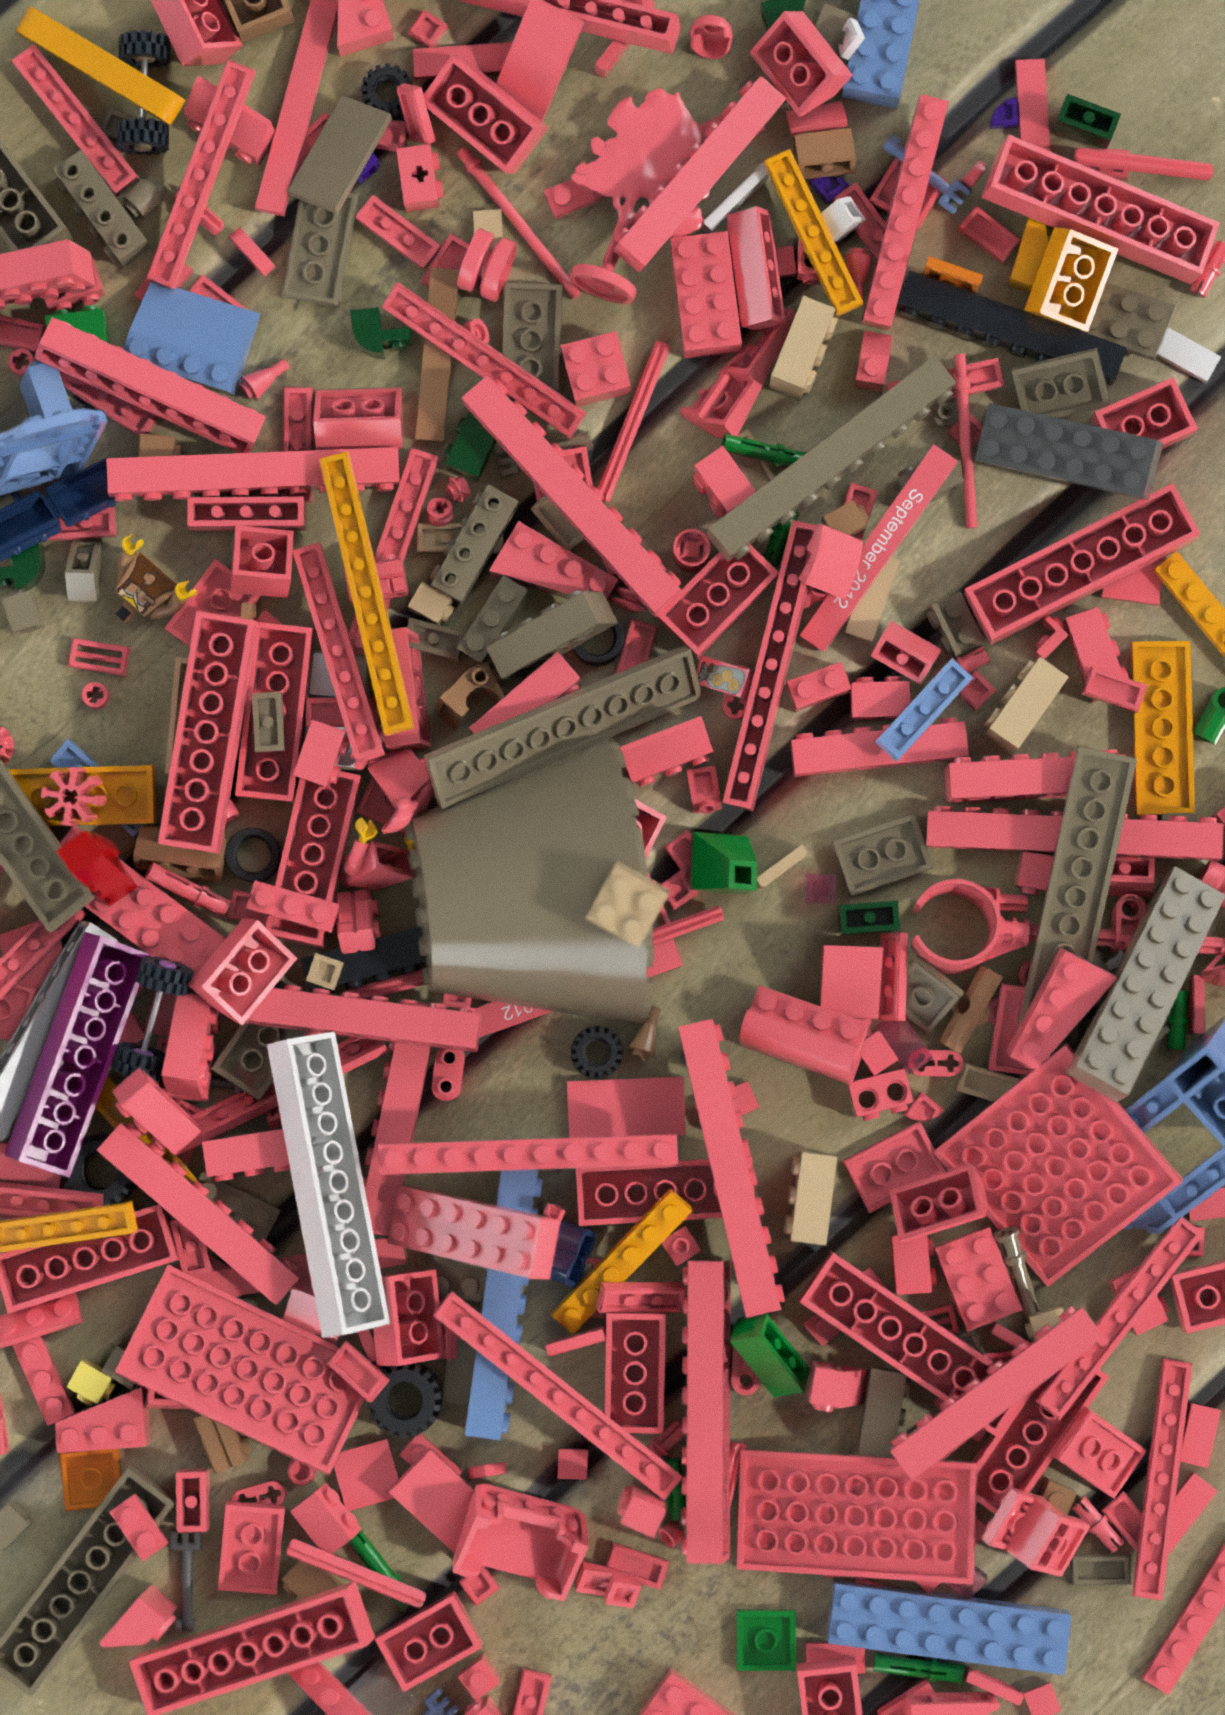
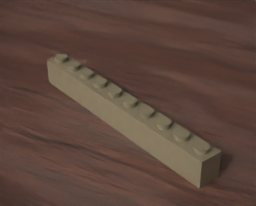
M934 355L710 526L706 536L727 562L734 557L739 560L751 550L750 544L756 540L761 543L774 532L771 528L779 522L785 525L796 515L794 511L801 505L807 508L819 498L818 492L824 488L829 491L841 481L839 476L848 470L852 473L864 463L862 459L869 453L872 456L878 454L886 447L884 442L891 436L897 439L909 429L908 423L914 419L919 422L931 412L929 407L936 402L941 405L953 395L952 389L956 381Z

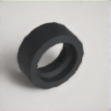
M617 619L618 623L611 627L614 633V642L607 652L594 655L588 653L580 644L572 649L575 656L583 663L591 666H604L613 662L620 655L624 644V629L620 621Z
M248 827L238 831L230 838L226 846L225 859L229 870L237 878L248 883H254V880L263 882L269 880L279 869L282 850L279 842L271 833L261 828ZM251 838H258L264 841L269 846L271 852L268 865L258 872L244 870L237 860L239 846L245 840Z

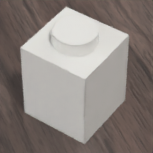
M850 196L837 199L821 213L834 242L844 239L866 220Z

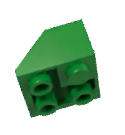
M692 832L690 890L747 894L756 891L757 859L748 836Z

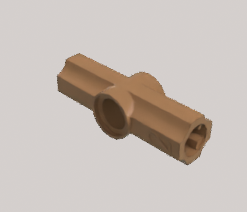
M985 965L980 966L967 991L963 993L952 1007L954 1015L939 1042L959 1053L963 1051L976 1025H982L988 1020L991 1013L989 1002L1003 975Z

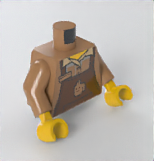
M133 533L129 534L122 540L123 550L117 563L114 581L116 585L115 592L125 601L114 614L125 624L137 612L148 621L174 615L187 602L188 598L197 594V590L193 589L187 592L186 585L189 583V580L177 584L143 553L139 551L137 554L136 551L144 545V541L140 539L133 545L131 542Z

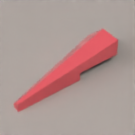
M784 308L786 323L763 329L764 335L753 346L748 343L718 373V380L708 390L702 388L698 392L699 399L689 408L684 406L679 411L682 417L714 437L723 438L725 433L738 436L786 340L796 315L792 308Z

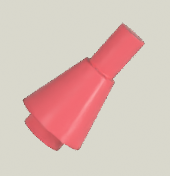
M850 248V254H844L847 269L864 302V283L866 282L873 254H867V248Z
M283 358L270 368L267 367L240 377L242 383L239 387L247 399L253 398L255 401H258L276 380V377L288 370L290 366Z

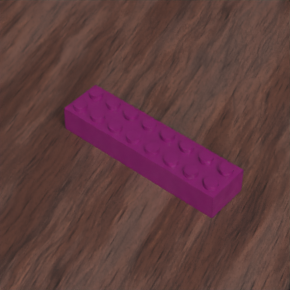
M85 932L6 1148L5 1156L70 1178L140 985L136 982V977L143 956H150V954L103 936Z

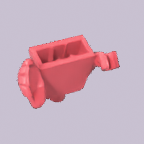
M411 749L384 751L385 755L358 764L355 763L354 765L357 770L364 769L366 764L370 766L367 769L373 780L395 809L392 818L381 828V832L384 834L402 830L410 822L412 815L426 811L434 795L425 758L423 757L419 760ZM353 752L350 756L351 759H355Z

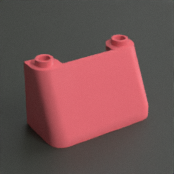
M479 1484L475 1487L452 1562V1573L463 1577H474L480 1573L482 1566L535 1579L536 1587L543 1597L565 1601L589 1547L586 1517L580 1510L572 1506L489 1484Z

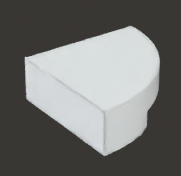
M849 18L845 23L843 31L846 33L843 45L839 44L840 56L849 60L865 39L858 21L853 18Z

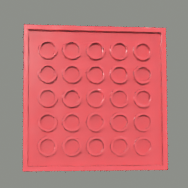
M1068 1043L1046 1059L1037 1070L1031 1071L933 1152L948 1171L973 1164L983 1180L988 1202L987 1217L998 1230L1007 1227L1019 1228L1020 1234L1018 1238L1021 1248L1027 1254L1025 1261L1047 1287L1184 1180L1118 1102L1113 1101L1065 1073L1075 1054Z

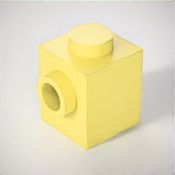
M84 1359L80 1361L67 1388L78 1393L77 1399L92 1405L93 1402L99 1404L103 1399L109 1400L116 1384L112 1383L113 1378L101 1371L103 1368Z

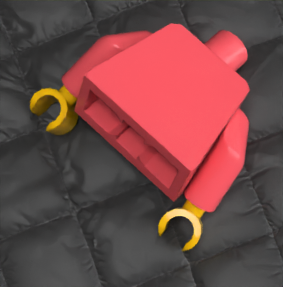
M363 818L358 819L355 828L359 832L360 837L355 839L350 854L344 858L345 871L341 873L342 884L346 888L355 886L376 891L413 878V869H410L408 852H410V849H413L412 840H406V835L404 836L403 840L408 846L407 849L376 841L367 843V840L377 835V828L371 819L368 821V824H366Z

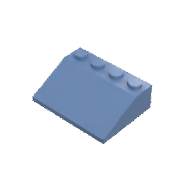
M151 280L129 329L123 349L139 358L147 359L152 364L167 371H173L180 377L193 383L236 396L241 380L240 377H242L261 314L177 287L172 289Z

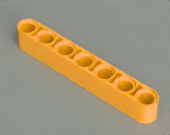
M29 6L15 30L26 39L168 125H172L186 101L170 89L32 6Z

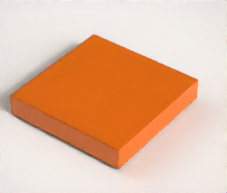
M931 256L928 257L922 274L977 294L984 276Z
M119 1449L59 1453L65 1511L98 1508L122 1476Z

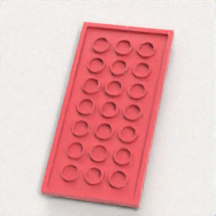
M167 1265L114 1372L326 1475H330L365 1400L327 1365L328 1361L340 1347L170 1265Z
M755 1449L740 1450L737 1569L973 1585L977 1462L939 1460L914 1480H911L894 1457Z

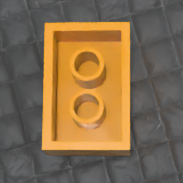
M1054 227L1024 310L1065 326L1088 332L1118 249L1074 230Z

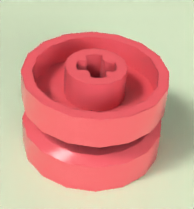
M479 228L475 232L464 255L458 275L457 288L472 293L481 283V297L496 302L510 275L518 244L513 240L503 237L494 247V234Z

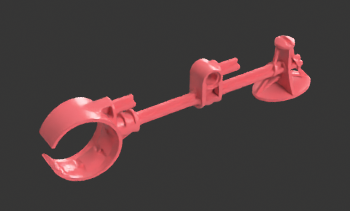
M950 879L934 884L920 896L912 910L914 914L919 913L924 904L931 898L938 895L951 894L967 899L982 913L988 928V940L981 952L974 957L964 960L946 959L930 951L919 935L913 938L910 946L915 955H919L937 971L947 975L967 973L985 961L1019 948L1027 947L1030 942L1036 941L1039 924L1031 923L1029 918H1024L1023 921H1018L1016 917L1005 920L1004 916L1000 914V911L1026 913L1028 906L1027 895L1001 894L999 887L980 886L963 879ZM1125 894L1120 897L1111 910L1110 929H1100L1097 946L1108 947L1111 953L1122 950L1125 954L1149 905L1145 904V899L1134 894ZM1122 906L1130 907L1134 911V917L1126 916L1122 912ZM1205 937L1198 953L1217 955V957L1200 974L1201 978L1205 979L1206 983L1223 987L1225 986V964L1217 967L1214 966L1225 955V938Z

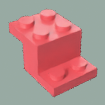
M1010 1488L1009 1492L1003 1496L1001 1506L994 1518L988 1522L982 1540L990 1546L1005 1549L1032 1570L1061 1577L1089 1530L1090 1525L1082 1519L1066 1515L1042 1496Z

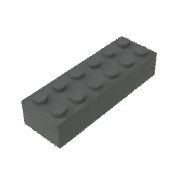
M989 403L975 460L988 465L1149 501L1163 443L1152 438Z

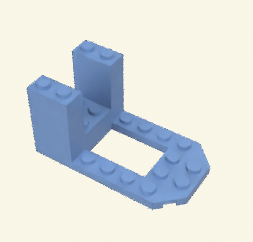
M38 360L29 364L19 385L30 418L25 419L23 424L7 432L0 433V496L64 479L83 470L107 424L105 413L102 410H72L59 370Z
M1225 1016L1206 1030L1205 1034H1201L1190 1043L1166 1077L1124 1109L1145 1133L1178 1106L1185 1103L1223 1146L1182 1177L1184 1180L1180 1185L1123 1229L1131 1230L1132 1228L1147 1230V1233L1160 1234L1225 1185Z

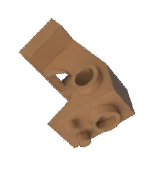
M485 662L469 668L449 690L447 689L440 696L434 713L456 731L463 724L469 710L466 706V700L474 695H484L497 704L506 696L507 690L505 687H499L501 681L497 671L494 668L490 669L488 663Z

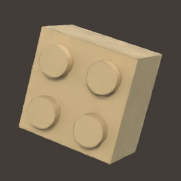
M617 861L589 910L586 919L640 947L667 899L670 890Z

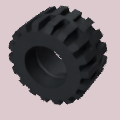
M110 1134L86 1136L70 1178L62 1176V1178L65 1177L66 1179L64 1185L67 1190L103 1194V1206L121 1203L122 1200L132 1194L131 1191L137 1186L118 1168L116 1179L109 1187L97 1188L89 1182L86 1176V1165L93 1155L99 1153L97 1149Z
M417 1363L401 1366H387L381 1372L390 1381L372 1403L367 1402L368 1409L371 1411L370 1416L373 1421L377 1422V1427L381 1430H386L388 1435H398L399 1438L417 1436L419 1433L425 1432L430 1428L441 1411L443 1403L441 1384L438 1383L434 1372L431 1373L425 1365L421 1366ZM410 1382L419 1388L423 1396V1402L417 1413L411 1416H401L391 1409L388 1395L395 1384Z

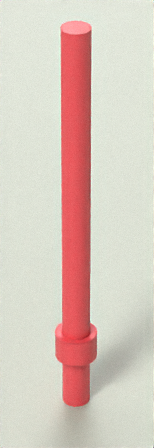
M955 354V378L953 379L956 381L953 390H956L962 477L964 479L966 528H977L968 389H971L970 377H967L965 354Z

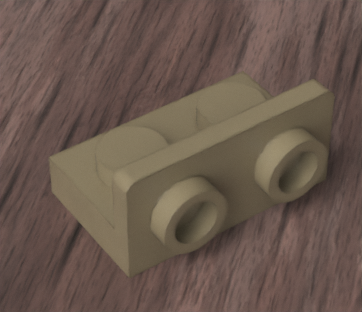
M961 591L939 602L930 604L928 607L930 612L927 613V617L934 629L938 627L943 637L939 641L946 655L950 653L952 658L955 659L957 656L959 657L985 645V641Z

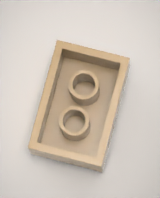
M803 296L771 374L770 389L800 401L803 393H810L817 373L813 371L814 366L820 368L828 346L824 344V341L830 342L838 321L834 317L836 308Z
M1041 657L1035 663L1030 660L1017 677L1021 681L1019 685L1013 684L1000 702L1004 704L1002 709L996 708L984 723V726L988 729L983 735L1010 754H1013L1019 749L1069 677Z
M799 1151L798 1157L793 1156L791 1174L796 1175L795 1186H789L787 1203L792 1204L791 1215L785 1216L784 1232L789 1234L788 1239L791 1241L819 1245L827 1244L837 1156Z

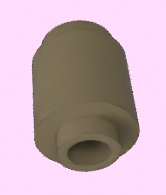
M149 176L147 179L143 178L123 197L126 202L123 206L134 218L139 216L144 219L163 200L162 196L166 191L152 176Z

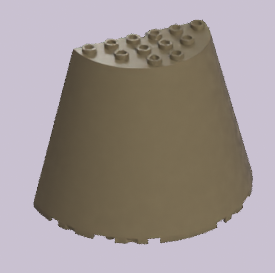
M610 737L600 740L447 808L442 809L440 806H436L412 816L410 822L405 826L406 840H412L413 849H410V852H408L410 869H415L416 878L412 881L413 897L420 900V907L415 910L417 927H422L423 937L419 939V950L421 956H426L427 968H422L424 986L429 985L430 992L633 1025H641L647 1022L649 1018L647 1012H651L654 986L653 979H648L647 969L653 967L654 961L653 924L640 947H637L586 919L589 910L617 861L648 878L642 830L638 829L636 816L639 814L634 798V790L630 779L622 777L621 768L626 767V762L614 738Z

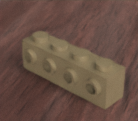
M81 149L53 168L58 176L54 180L64 195L69 192L74 198L71 205L80 217L83 215L87 216L91 222L87 225L88 229L96 240L102 237L108 245L103 249L113 263L118 260L124 268L151 249L144 235Z
M489 484L485 490L480 489L472 502L475 505L471 515L465 514L458 527L461 532L456 541L454 539L450 540L444 551V554L447 555L442 566L439 564L435 566L429 578L433 581L431 583L432 587L450 596L461 605L466 601L519 507L518 500Z

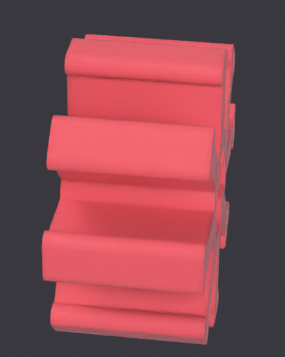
M69 767V779L66 776V771H54L49 777L54 779L60 790L44 787L41 791V797H56L58 802L52 807L46 808V814L49 817H60V813L65 810L64 819L61 821V825L78 826V814L82 818L81 822H93L97 819L98 815L94 814L87 804L88 802L93 803L94 806H104L106 804V796H90L89 791L97 785L103 784L98 776H88L87 780L83 782L86 769L80 767ZM71 791H77L78 797H75L78 799L77 802L70 801V797L73 796L70 794Z

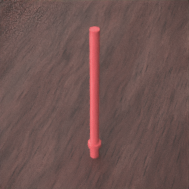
M466 147L461 148L457 155L466 165L465 170L467 173L474 175L556 280L562 284L572 300L580 296L581 291L570 281L566 272L483 170L481 161L478 158L475 159Z

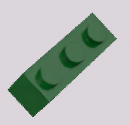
M768 1314L737 1318L730 1343L772 1396L779 1397L803 1393L810 1368Z

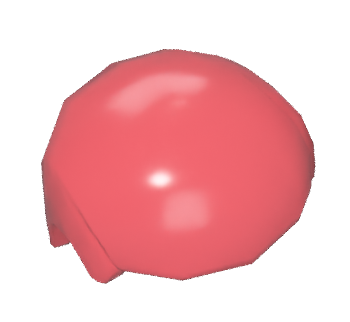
M712 14L699 16L691 25L689 33L691 36V49L701 57L712 60L723 58L730 50L733 37L732 29L726 19L721 16Z

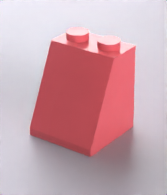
M822 946L820 948L819 1006L867 1022L869 1025L872 1024V1019H879L883 947Z

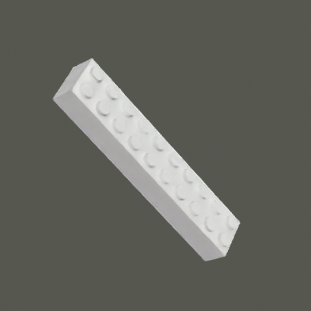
M335 1032L291 1038L267 1044L322 1338L345 1335L390 1324Z

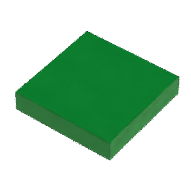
M736 1609L737 1671H796L795 1609Z

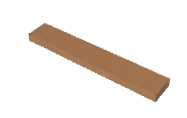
M431 267L428 303L455 321L458 298L457 280L460 270ZM425 337L415 440L444 443L452 356Z

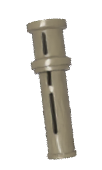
M1007 1227L998 1230L993 1236L995 1241L999 1243L1002 1253L1001 1257L1010 1273L1014 1290L1022 1307L1021 1314L1025 1317L1032 1316L1040 1311V1307L1025 1264L1027 1254L1021 1248L1018 1238L1020 1234L1019 1228Z

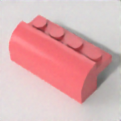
M759 985L750 1010L747 1009L740 1032V1043L745 1048L852 1085L861 1061L859 1052L870 1025L867 1022Z

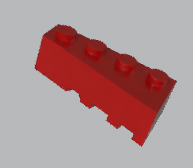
M84 830L56 850L72 875L83 885H86L93 893L97 890L96 895L98 898L104 900L109 907L138 887L117 856L121 853L111 839L108 840L102 835L99 836L97 832L93 834Z

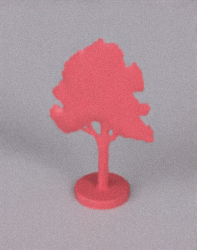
M660 88L648 92L645 95V101L638 108L632 103V97L630 96L618 102L607 120V125L618 133L617 136L608 139L606 142L598 136L590 139L593 154L600 157L587 165L583 161L574 167L576 172L571 175L572 181L577 185H584L605 197H612L614 208L618 212V221L601 267L589 264H576L571 269L569 279L584 292L613 303L631 304L637 293L635 286L629 280L613 272L620 257L613 251L618 244L615 240L616 236L625 226L631 229L636 223L633 219V216L636 214L633 212L636 201L644 197L649 201L650 206L654 202L650 196L661 183L666 187L672 179L668 175L678 163L684 166L690 158L686 154L696 142L700 145L704 143V138L698 129V124L696 121H693L690 112L685 108L684 102L680 98V93L675 92L674 95H670ZM708 191L707 194L702 198V200H703V199H706V197L709 196V191ZM621 197L625 198L624 205H620ZM698 207L694 208L670 237L687 236L693 231L700 229L703 224L701 209Z

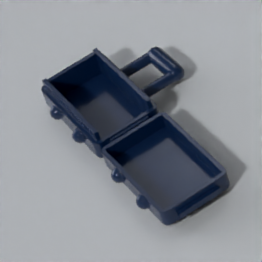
M106 458L46 488V497L38 490L23 498L20 497L17 491L10 493L15 502L0 509V562L14 555H20L22 551L40 542H46L48 538L60 533L62 528L57 517H61L67 527H71L119 503L115 501V497H109Z

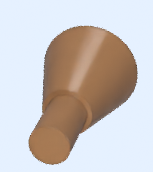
M651 1006L647 1022L641 1025L628 1046V1050L632 1051V1057L648 1061L649 1057H655L656 1023L661 1009Z

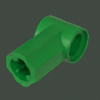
M1225 687L1211 694L1209 703L1193 731V734L1198 738L1213 745H1216L1225 728V708H1222L1218 703V696L1221 693H1225Z

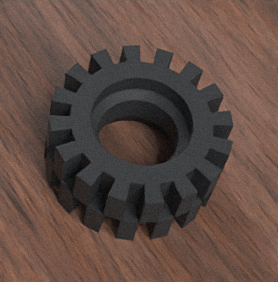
M385 63V67L381 68L379 64L375 66V71L370 69L367 72L368 77L364 76L363 86H361L363 101L369 106L390 113L392 120H396V115L404 116L399 96L393 101L385 102L378 98L377 89L385 82L394 83L398 87L403 83L412 85V81L408 77L407 72L404 69L401 71L399 66L394 65L393 68L390 66V63Z
M591 1026L582 1030L574 1038L571 1046V1059L576 1069L583 1075L590 1078H604L614 1073L622 1062L623 1046L619 1037L612 1030L603 1026ZM593 1041H602L609 1050L607 1059L600 1064H594L586 1057V1048Z

